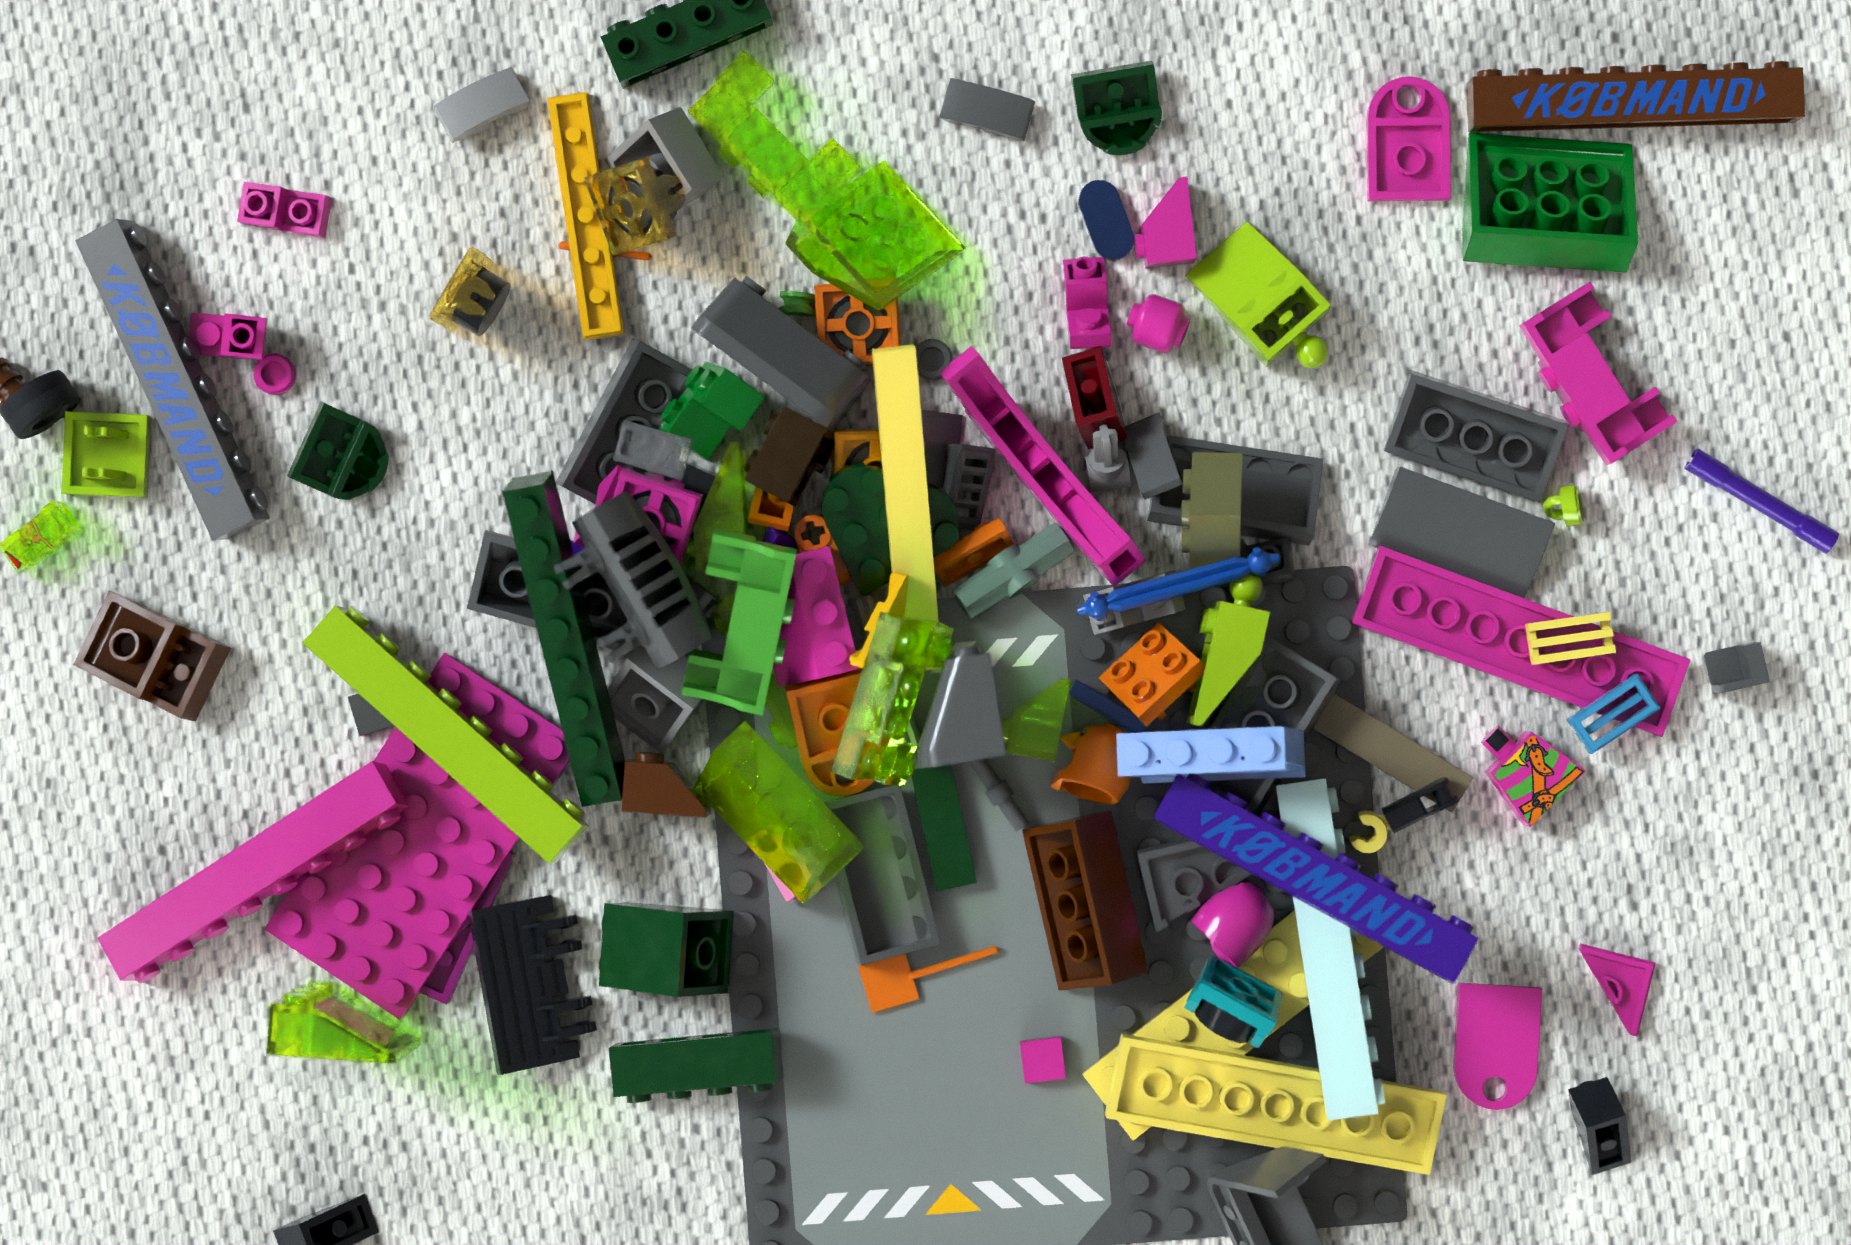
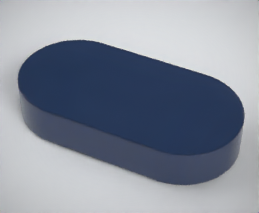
M1104 180L1091 181L1080 192L1078 199L1080 212L1098 255L1106 260H1120L1127 256L1133 247V230L1117 189L1111 183Z

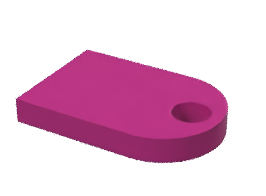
M1408 76L1389 81L1376 92L1367 110V201H1449L1451 199V151L1448 103L1442 92L1427 80ZM1403 87L1415 89L1419 95L1417 107L1413 109L1401 107L1397 102L1398 90Z
M1458 982L1453 1072L1461 1092L1478 1106L1493 1110L1510 1108L1524 1100L1531 1092L1536 1082L1538 1071L1542 988ZM1491 1077H1500L1505 1083L1504 1094L1496 1100L1486 1098L1483 1093V1085Z

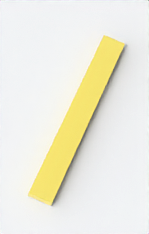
M914 345L872 349L892 573L897 571L909 575L901 647L898 648L900 670L902 673L942 669L916 347Z

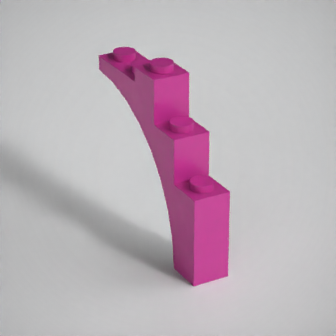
M972 346L939 372L963 405L964 411L980 433L1007 461L1020 481L1047 509L1065 535L1113 587L1117 586L1146 562V559L1133 540L1096 501L1051 448L999 382L981 355Z

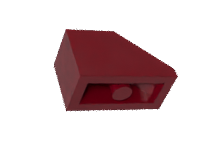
M1099 346L1062 357L1076 425L1087 449H1093V433L1099 431L1101 425H1107L1108 429H1115L1118 434V441L1128 439L1119 400L1102 347Z

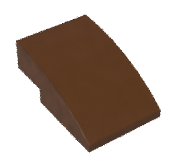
M109 590L73 665L181 719L196 722L231 647Z

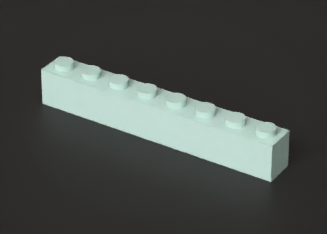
M1326 778L1276 786L1280 818L1286 824L1283 831L1297 839L1301 832L1323 844L1320 851L1334 859L1338 853H1346L1342 828L1334 829L1331 813L1339 812L1336 788H1327ZM1293 897L1327 1120L1378 1114L1377 1105L1385 1104L1382 1080L1381 1078L1373 1079L1371 1062H1378L1375 1037H1366L1364 1020H1372L1368 994L1360 995L1357 979L1365 978L1362 954H1353L1351 937L1359 936L1358 932Z

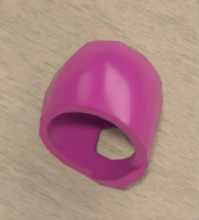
M1241 882L1238 885L1231 886L1214 894L1201 906L1191 922L1210 940L1212 949L1219 958L1239 968L1264 943L1273 924L1274 910L1264 895L1262 888L1251 882Z

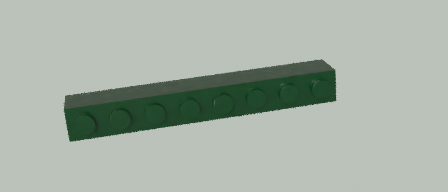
M548 471L515 477L503 489L502 494L581 805L585 807L621 801L623 796L625 758L581 581L573 585L572 588L566 589L562 583L573 575L577 568H572L556 574L554 569L556 564L562 563L574 556L554 472Z

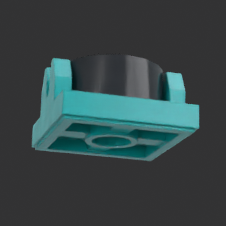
M1210 954L1203 966L1201 975L1186 1000L1184 1008L1192 1013L1194 1012L1198 1020L1215 1034L1237 1043H1247L1249 1041V1044L1259 1048L1267 1034L1270 1035L1277 1023L1284 994L1223 959Z

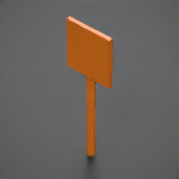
M992 946L914 971L910 969L906 953L869 964L859 965L858 969L872 1013L918 1000L919 996L914 979L997 954L999 948Z

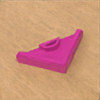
M1580 943V953L1630 1035L1637 1037L1656 963Z

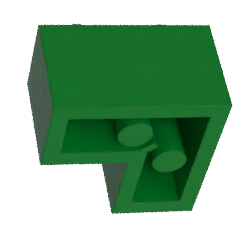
M705 361L702 367L697 365L690 372L684 383L687 388L679 400L673 399L664 409L661 415L663 423L658 429L697 457L708 461L728 430L732 427L742 431L765 397L728 369Z

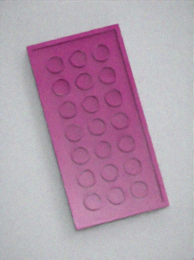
M443 653L430 673L431 677L428 682L438 691L442 688L450 691L461 701L462 704L458 709L469 719L473 715L480 718L492 729V733L489 735L490 738L499 746H502L504 742L509 744L523 757L520 764L532 774L535 770L539 771L555 786L570 763L562 728L449 654ZM395 727L374 761L386 764L407 800L409 807L399 812L401 818L394 824L384 829L376 827L365 834L366 841L360 846L346 852L342 849L330 857L332 862L324 869L312 874L308 871L296 879L298 884L288 891L264 929L401 1020L404 1019L419 996L423 985H426L439 965L438 962L445 951L450 948L461 931L460 928L468 918V911L475 909L504 860L513 851L521 838Z

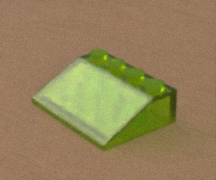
M310 980L308 984H302L300 988H294L289 993H283V997L269 1004L266 1055L396 1064L422 1045L423 1036L347 991L333 989V982Z

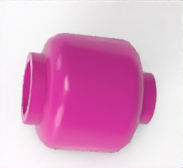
M1150 294L1144 299L1142 304L1137 302L1133 304L1127 320V326L1133 327L1132 339L1135 343L1166 354L1173 347H1181L1191 318L1185 316L1186 310L1181 303L1156 294Z

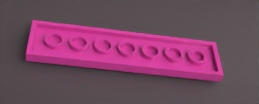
M1378 546L1351 620L1353 625L1582 709L1633 674H1638L1661 709L1635 725L1634 728L1659 737H1663L1691 660L1613 631L1614 636L1612 640L1616 653L1531 665L1525 624L1574 616L1383 546ZM1587 623L1538 630L1536 635L1537 639L1601 630V628L1596 624ZM1602 638L1538 647L1539 655L1603 646ZM1634 686L1595 713L1602 716L1638 692ZM1644 699L1613 720L1623 722L1647 706Z

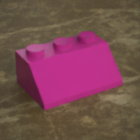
M830 546L796 554L787 598L795 600L791 623H782L779 638L787 640L782 664H773L777 687L860 669L850 665V656L856 653Z

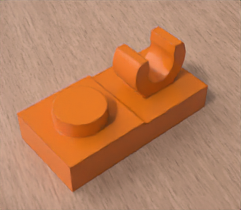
M1000 517L991 522L978 525L972 533L963 537V540L959 541L958 539L950 549L933 557L934 571L944 588L986 565L998 553L1014 545Z

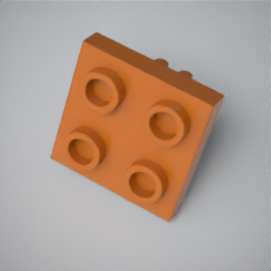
M1158 622L1099 677V680L1147 727L1156 718L1162 721L1167 716L1164 710L1187 689L1192 693L1197 688L1194 682L1204 674L1205 666Z

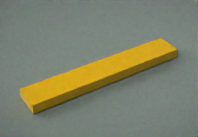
M588 92L548 97L583 340L589 341L622 336L625 333Z

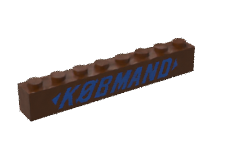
M1787 61L1765 63L1764 68L1749 69L1748 63L1745 62L1728 63L1723 65V70H1707V64L1701 63L1682 66V71H1666V65L1641 67V72H1625L1624 66H1608L1600 68V73H1584V68L1568 67L1560 69L1559 74L1543 75V69L1528 68L1519 70L1518 75L1502 76V70L1489 69L1478 71L1477 76L1472 77L1466 83L1468 132L1796 123L1805 117L1803 67L1790 68V63Z

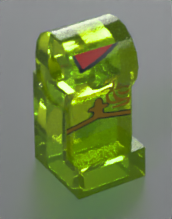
M52 500L40 509V513L5 538L0 543V550L16 572L23 574L45 558L48 559L84 531L63 502Z

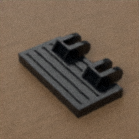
M551 895L468 911L495 1067L498 1075L580 1058L577 1040L559 1042V1039L597 1030L596 1021L590 1020L561 1027L558 1015L560 1012L582 1010L593 1005L591 995L552 1003L551 997L569 994L563 959L544 961V958L578 951L583 948L581 940L575 939L546 946L544 931L570 928L578 924L576 914L537 922L538 915L554 912Z

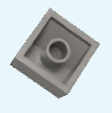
M681 107L648 119L605 159L616 179L643 167H654L661 170L671 180L678 198L677 211L705 194L724 177Z
M640 645L622 665L608 687V694L614 718L659 753H664L705 699L681 695L688 658L682 656L674 662L657 669L646 649Z

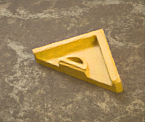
M897 571L890 575L888 597L885 603L880 601L877 603L864 629L870 632L863 648L850 656V665L865 668L901 647L909 575Z

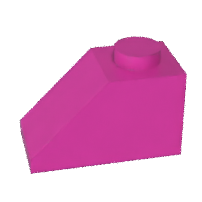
M1187 176L1177 179L1143 222L1140 228L1141 234L1134 235L1136 259H1144L1145 269L1191 264L1197 259Z

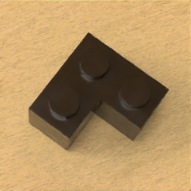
M782 406L779 413L774 412L765 426L764 434L767 437L760 451L755 449L749 456L744 471L748 472L744 480L796 507L813 472L815 471L822 475L828 464L834 446V433L822 425Z

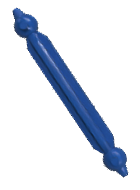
M1257 547L1253 549L1248 558L1234 557L1115 589L1106 597L1094 591L1091 592L1086 602L1077 608L1078 615H1089L1097 619V621H1102L1109 610L1122 612L1233 582L1242 579L1250 572L1262 578L1266 576L1272 565L1280 561L1279 554H1268Z

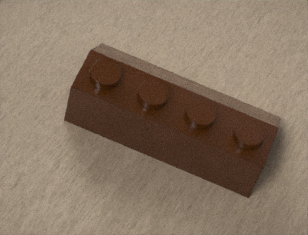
M1106 811L1023 829V837L1058 990L1112 985L1148 974L1145 952L1141 943L1136 913L1130 895L1126 869L1121 856L1112 812Z

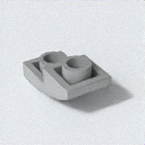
M509 67L458 90L435 104L434 110L451 142L454 143L489 130L492 121L528 109L530 100L512 67Z

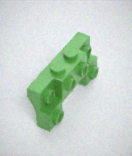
M715 528L705 574L738 581L723 655L697 649L689 653L681 695L714 701L742 712L763 716L773 664H782L787 642L786 639L779 638L782 623H791L795 600L789 599L787 596L797 549L755 541V536Z

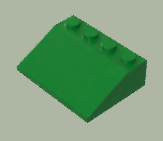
M1483 133L1468 134L1462 221L1463 261L1627 273L1638 246L1632 144Z

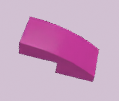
M244 182L237 222L256 227L326 238L332 198L323 194L288 190L280 186Z

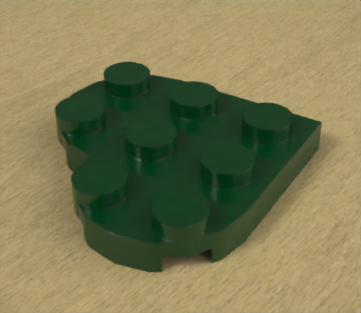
M856 463L843 467L828 480L829 484L823 492L820 506L825 524L861 596L889 583L892 571L883 470L877 466ZM927 483L933 557L950 549L958 541L960 521L956 505L947 492L941 487L938 488L933 484Z

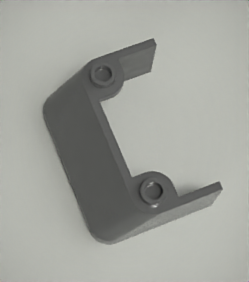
M748 276L742 282L734 277L700 314L691 329L825 428L834 432V429L837 428L871 382L869 376L863 372L867 364L848 350L841 356L762 298L766 290Z
M1282 1146L1221 1168L1207 1179V1188L1233 1245H1323L1297 1187L1308 1180V1175L1326 1162L1324 1154Z

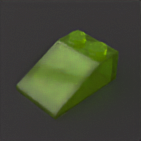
M730 442L693 528L694 538L689 540L687 547L688 563H691V565L696 564V571L700 573L706 572L715 528L748 535L743 447L739 442Z

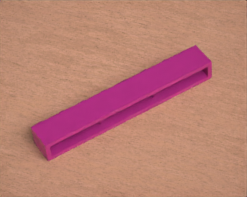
M371 761L97 937L120 981L144 983L157 976L161 972L159 967L170 959L175 962L190 955L195 950L193 946L195 943L205 937L207 940L213 939L229 929L227 923L240 915L241 918H244L260 910L263 907L261 901L273 893L278 896L294 888L298 884L296 879L308 871L310 874L316 873L327 867L332 862L330 858L332 855L342 849L346 852L360 846L366 841L365 834L376 827L384 829L397 822L401 818L399 812L409 807V804L386 764Z

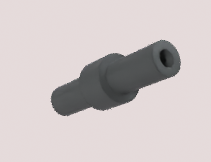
M986 758L973 760L970 765L988 790L985 794L994 807L996 805L999 806L1016 832L1026 826L1029 821L1011 795L1014 792L1005 779L1003 781L1000 780Z

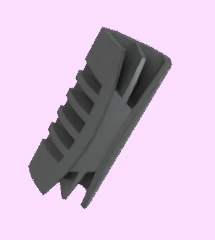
M627 491L606 501L572 522L585 545V549L562 563L556 564L554 569L556 574H559L569 569L577 568V571L562 583L566 589L572 588L573 585L598 571L604 577L628 618L627 624L597 640L599 648L620 641V645L605 657L610 663L615 662L616 659L642 645L656 668L659 669L712 639L705 615L678 560L656 526Z

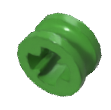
M780 291V298L784 300V303L779 307V310L784 314L806 317L815 316V310L811 308L812 302L815 301V294L798 291Z

